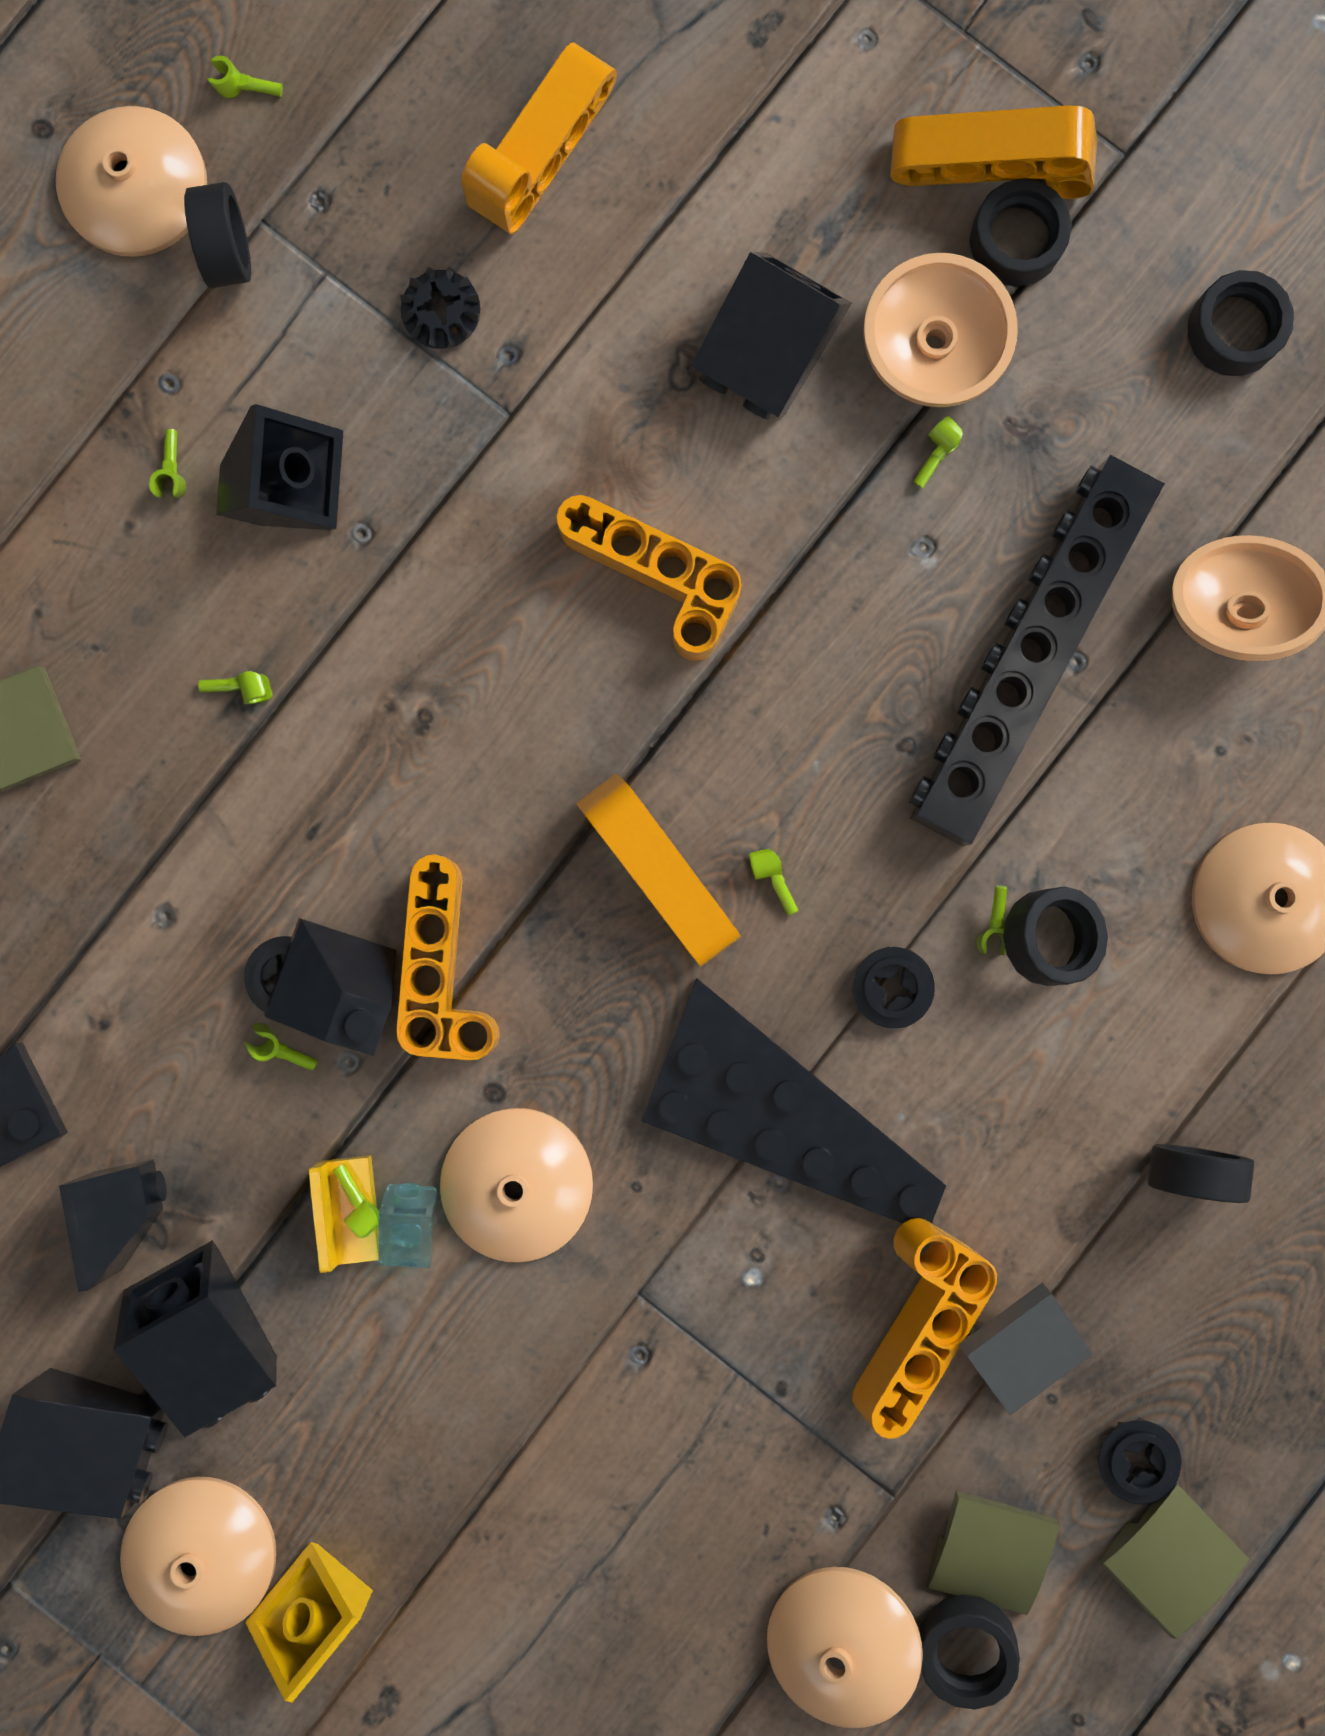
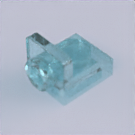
M415 1183L387 1185L379 1211V1265L431 1267L437 1188L420 1186Z

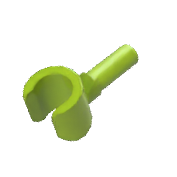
M215 56L211 59V63L216 70L226 74L224 78L218 80L207 78L209 83L222 97L233 98L242 90H251L278 97L282 96L283 84L241 74L225 56Z
M950 416L945 417L928 434L938 447L931 453L913 480V483L922 489L940 462H943L945 457L960 445L963 435L962 429Z
M174 429L165 430L162 469L155 471L149 480L150 491L159 498L163 495L162 484L168 477H171L174 482V497H182L187 489L186 481L177 473L178 431Z
M252 671L243 672L237 677L230 679L199 680L198 683L200 692H235L241 690L244 704L260 703L273 697L268 677Z
M770 849L751 852L749 858L754 879L770 877L772 886L787 916L796 913L798 908L784 882L785 879L782 875L779 856Z
M995 886L989 928L981 931L977 938V948L982 954L987 952L988 937L995 933L1001 938L1002 942L1000 955H1006L1003 939L1004 913L1008 888L1006 886Z
M255 1023L252 1025V1028L258 1035L268 1038L262 1046H253L248 1042H244L248 1052L257 1061H267L277 1057L308 1070H314L317 1059L279 1042L267 1024Z
M343 1164L334 1169L333 1172L350 1203L355 1207L344 1221L359 1238H364L380 1224L381 1214L359 1192L346 1166Z

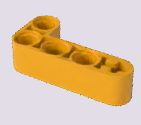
M575 42L567 45L497 149H494L487 143H481L469 157L461 177L467 206L510 235L519 230L608 99L616 82L617 70Z
M1066 105L906 117L894 124L890 178L894 182L906 186L1045 179L1046 185L1057 191L1061 198H1083L1091 194L1094 189L1097 150L1094 115L1091 110L1085 107Z
M576 495L564 500L558 509L557 523L565 545L588 558L683 602L673 627L674 647L678 654L687 660L700 661L709 657L716 649L738 603L742 584L741 577L736 568L591 497ZM584 515L589 516L592 529L582 526L578 533L574 532L571 520L580 521ZM597 532L604 534L602 545H598L599 539ZM626 535L635 537L641 544L640 548L630 556L619 555L612 548L614 542L619 537ZM676 557L684 562L686 570L679 577L668 578L660 573L658 565L665 558ZM717 578L723 579L730 585L732 593L723 600L711 599L706 595L703 588L708 581ZM694 623L702 624L710 633L709 640L701 646L689 645L681 635L686 626Z
M617 773L576 803L700 967L704 966L741 937L729 918L641 800Z
M436 854L426 855L419 859L412 867L410 874L397 1019V1040L406 1052L415 1056L478 1060L492 1052L497 1046L500 1037L499 1027L495 1019L486 1013L452 1009L463 880L462 872L455 862ZM440 864V872L448 874L449 880L447 884H439L437 900L448 901L447 909L435 906L422 907V899L433 900L434 886L425 882L426 873H434L436 865ZM429 915H437L442 919L445 926L443 937L435 944L426 942L420 933L421 923ZM426 965L433 967L440 975L439 988L432 995L421 992L416 985L417 972ZM419 1017L429 1019L435 1026V1039L430 1045L419 1044L412 1036V1024ZM467 1022H478L486 1029L488 1038L482 1049L475 1050L469 1048L462 1040V1030Z
M921 1218L910 1219L897 1229L894 1236V1249L896 1254L922 1277L856 1383L852 1396L855 1409L877 1434L887 1439L898 1438L912 1427L959 1350V1344L967 1337L997 1285V1273L989 1261L964 1242ZM931 1242L926 1253L920 1256L922 1248ZM969 1267L968 1272L960 1278L965 1268ZM942 1311L941 1316L933 1322L934 1317ZM913 1356H915L914 1360H913L909 1365L906 1366V1364H907V1362L910 1360V1358H912Z

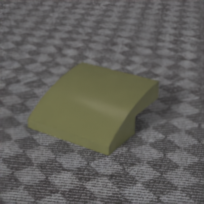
M1176 1484L1166 1496L1151 1504L1138 1523H1126L1099 1563L1171 1638L1177 1639L1219 1600L1250 1559L1190 1496Z
M955 1491L945 1534H939L926 1583L927 1587L956 1596L982 1597L1000 1608L1028 1615L1045 1577L1060 1524L1056 1518Z

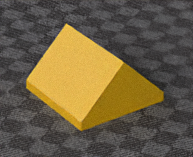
M313 1542L309 1543L245 1622L284 1701L293 1703L361 1619L373 1592L369 1586L319 1544Z

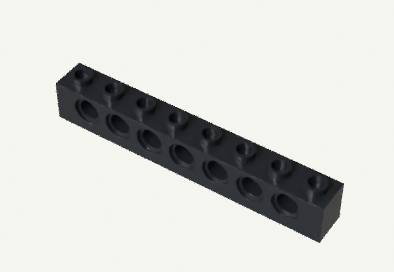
M1111 454L1098 468L1090 465L1075 493L1083 496L1076 510L1072 512L1067 509L1053 531L1052 537L1059 540L1050 557L1043 553L1029 576L1028 581L1035 584L1027 601L1021 598L1016 601L1004 625L1011 628L1004 644L1000 645L995 642L981 666V670L987 672L979 690L971 687L958 708L957 714L964 717L955 735L947 731L939 743L933 758L940 763L932 778L929 779L923 776L909 800L910 804L916 806L910 819L962 847L973 843L1165 483ZM1093 508H1103L1110 513L1113 521L1111 528H1105L1096 523L1093 518ZM1077 551L1084 554L1089 562V571H1076L1070 565L1069 552ZM1046 595H1055L1062 599L1066 607L1064 617H1055L1047 611L1044 603ZM1022 639H1032L1040 645L1042 649L1040 662H1031L1023 656L1020 648ZM999 683H1009L1016 688L1019 695L1016 707H1007L998 700L996 689ZM975 727H985L993 733L995 746L991 752L980 751L974 745L972 733ZM952 771L964 772L970 778L971 791L967 797H958L950 791L948 778Z

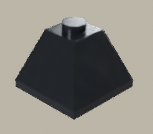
M258 404L250 406L220 464L216 515L259 526L319 530L336 529L344 430Z
M298 918L263 1015L322 1041L374 1056L392 1005L396 950Z
M154 1159L94 1171L59 1186L78 1292L90 1290L121 1271L162 1212V1201H165L167 1194L166 1182L162 1172L156 1171Z

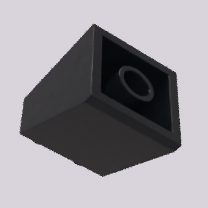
M750 252L691 367L702 373L699 380L709 388L721 394H726L728 389L746 398L743 406L755 415L769 420L772 414L779 418L789 410L852 302L768 253Z
M213 1240L123 1290L114 1350L184 1438L201 1428L214 1426L226 1414L247 1402L253 1403L262 1399L272 1388L276 1387L277 1355Z
M49 1368L11 1396L0 1431V1504L121 1519L135 1503L141 1504L149 1490L153 1474L146 1471L151 1453L156 1454L159 1451L168 1428V1423L161 1421L164 1411L152 1398Z

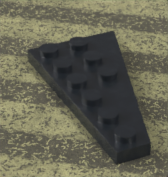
M696 978L641 1121L900 1223L915 1218H921L932 1223L946 1185Z

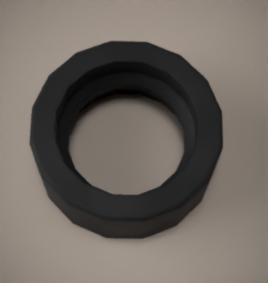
M1018 179L1003 183L987 195L973 221L969 242L974 261L989 269L1003 285L1020 287L1035 284L1052 272L1069 244L1072 223L1068 206L1057 191L1043 182ZM1017 207L1028 209L1040 216L1049 230L1048 245L1043 253L1036 258L1022 260L1011 258L1000 251L991 237L992 222L998 213L1004 209Z
M221 182L186 188L184 207L187 229L194 257L205 284L208 288L250 282L252 272L247 235L241 211L230 184Z
M1238 270L1221 276L1197 300L1188 318L1187 337L1194 355L1206 368L1221 375L1244 376L1260 370L1285 347L1293 331L1294 309L1288 293L1275 279L1259 271ZM1228 297L1244 298L1254 303L1262 311L1268 325V334L1264 343L1257 349L1238 351L1226 345L1218 337L1212 324V314L1216 305L1223 299Z
M1063 886L1029 892L1015 902L1005 920L1003 939L1007 957L1016 972L1032 983L1044 986H1057L1082 982L1098 970L1106 955L1108 933L1105 918L1095 901L1081 890ZM1052 906L1058 907L1066 913L1072 923L1075 935L1073 953L1067 964L1060 967L1052 966L1045 961L1038 949L1035 936L1037 920L1042 911Z
M1156 1144L1152 1147L1148 1185L1157 1190L1187 1197L1230 1203H1248L1251 1198L1255 1161L1247 1157L1219 1151Z
M959 1595L943 1599L928 1611L920 1626L923 1651L921 1671L925 1683L935 1695L954 1707L973 1710L993 1706L1006 1697L1018 1679L1020 1656L1012 1622L997 1605L982 1597ZM963 1627L981 1629L997 1640L1000 1649L999 1660L996 1665L985 1673L973 1676L957 1674L944 1667L939 1660L937 1650L940 1639L951 1630Z

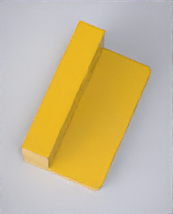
M371 1155L324 1160L309 1168L320 1273L331 1272L337 1265L376 1261L382 1257L379 1225L367 1237L359 1238L345 1223L344 1219L355 1207L350 1203L333 1172L334 1169L344 1164L359 1192L377 1208Z

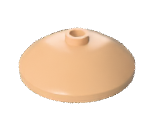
M139 106L108 109L85 121L74 131L64 145L56 169L58 201L69 223L82 238L96 248L120 256L136 257L154 254L179 241L188 233L184 207L186 188L207 185L205 163L190 134L178 122L166 114ZM121 161H128L127 166L122 171H114L116 164Z
M931 253L917 256L903 262L890 271L878 284L870 298L863 326L865 350L877 376L889 389L902 398L930 407L960 405L976 399L988 391L1000 379L1009 365L1015 351L1018 334L1014 304L1002 282L982 264L970 258L950 253ZM930 336L940 338L943 347L939 349L931 348L927 344L926 338Z
M1242 535L1226 537L1198 548L1180 565L1172 587V607L1176 619L1184 631L1197 643L1217 654L1245 661L1281 659L1304 650L1314 643L1325 630V572L1311 556L1286 542L1263 536Z
M1259 823L1244 826L1218 840L1200 862L1192 886V909L1195 922L1209 947L1229 964L1242 970L1259 974H1282L1296 971L1318 959L1325 952V846L1309 833L1280 823ZM1280 888L1285 890L1288 895V901L1283 907H1280L1275 901V893Z
M508 1108L494 1111L471 1123L451 1145L445 1157L440 1177V1194L443 1209L456 1234L468 1246L480 1254L505 1262L537 1260L552 1254L564 1246L576 1234L584 1222L593 1192L590 1161L577 1136L556 1118L544 1112L527 1108ZM510 1181L518 1182L523 1188V1195L517 1199L509 1198L504 1191L505 1184Z
M212 1477L180 1479L154 1492L132 1516L125 1530L121 1545L120 1563L122 1577L126 1590L136 1607L158 1626L168 1631L188 1636H204L219 1633L244 1620L258 1606L267 1592L276 1565L274 1532L261 1506L240 1487ZM181 1563H191L196 1569V1575H186L182 1571Z
M826 1567L808 1572L797 1578L784 1590L769 1619L767 1649L769 1660L778 1682L797 1706L822 1722L843 1728H865L880 1724L897 1714L907 1704L916 1689L923 1659L922 1642L917 1624L903 1600L888 1585L870 1574L846 1567ZM835 1657L840 1659L844 1663L845 1668L837 1669L833 1667L829 1662V1658Z

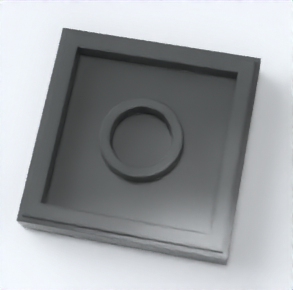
M1043 1282L959 1344L962 1351L1009 1415H1012L1092 1355L1069 1318Z

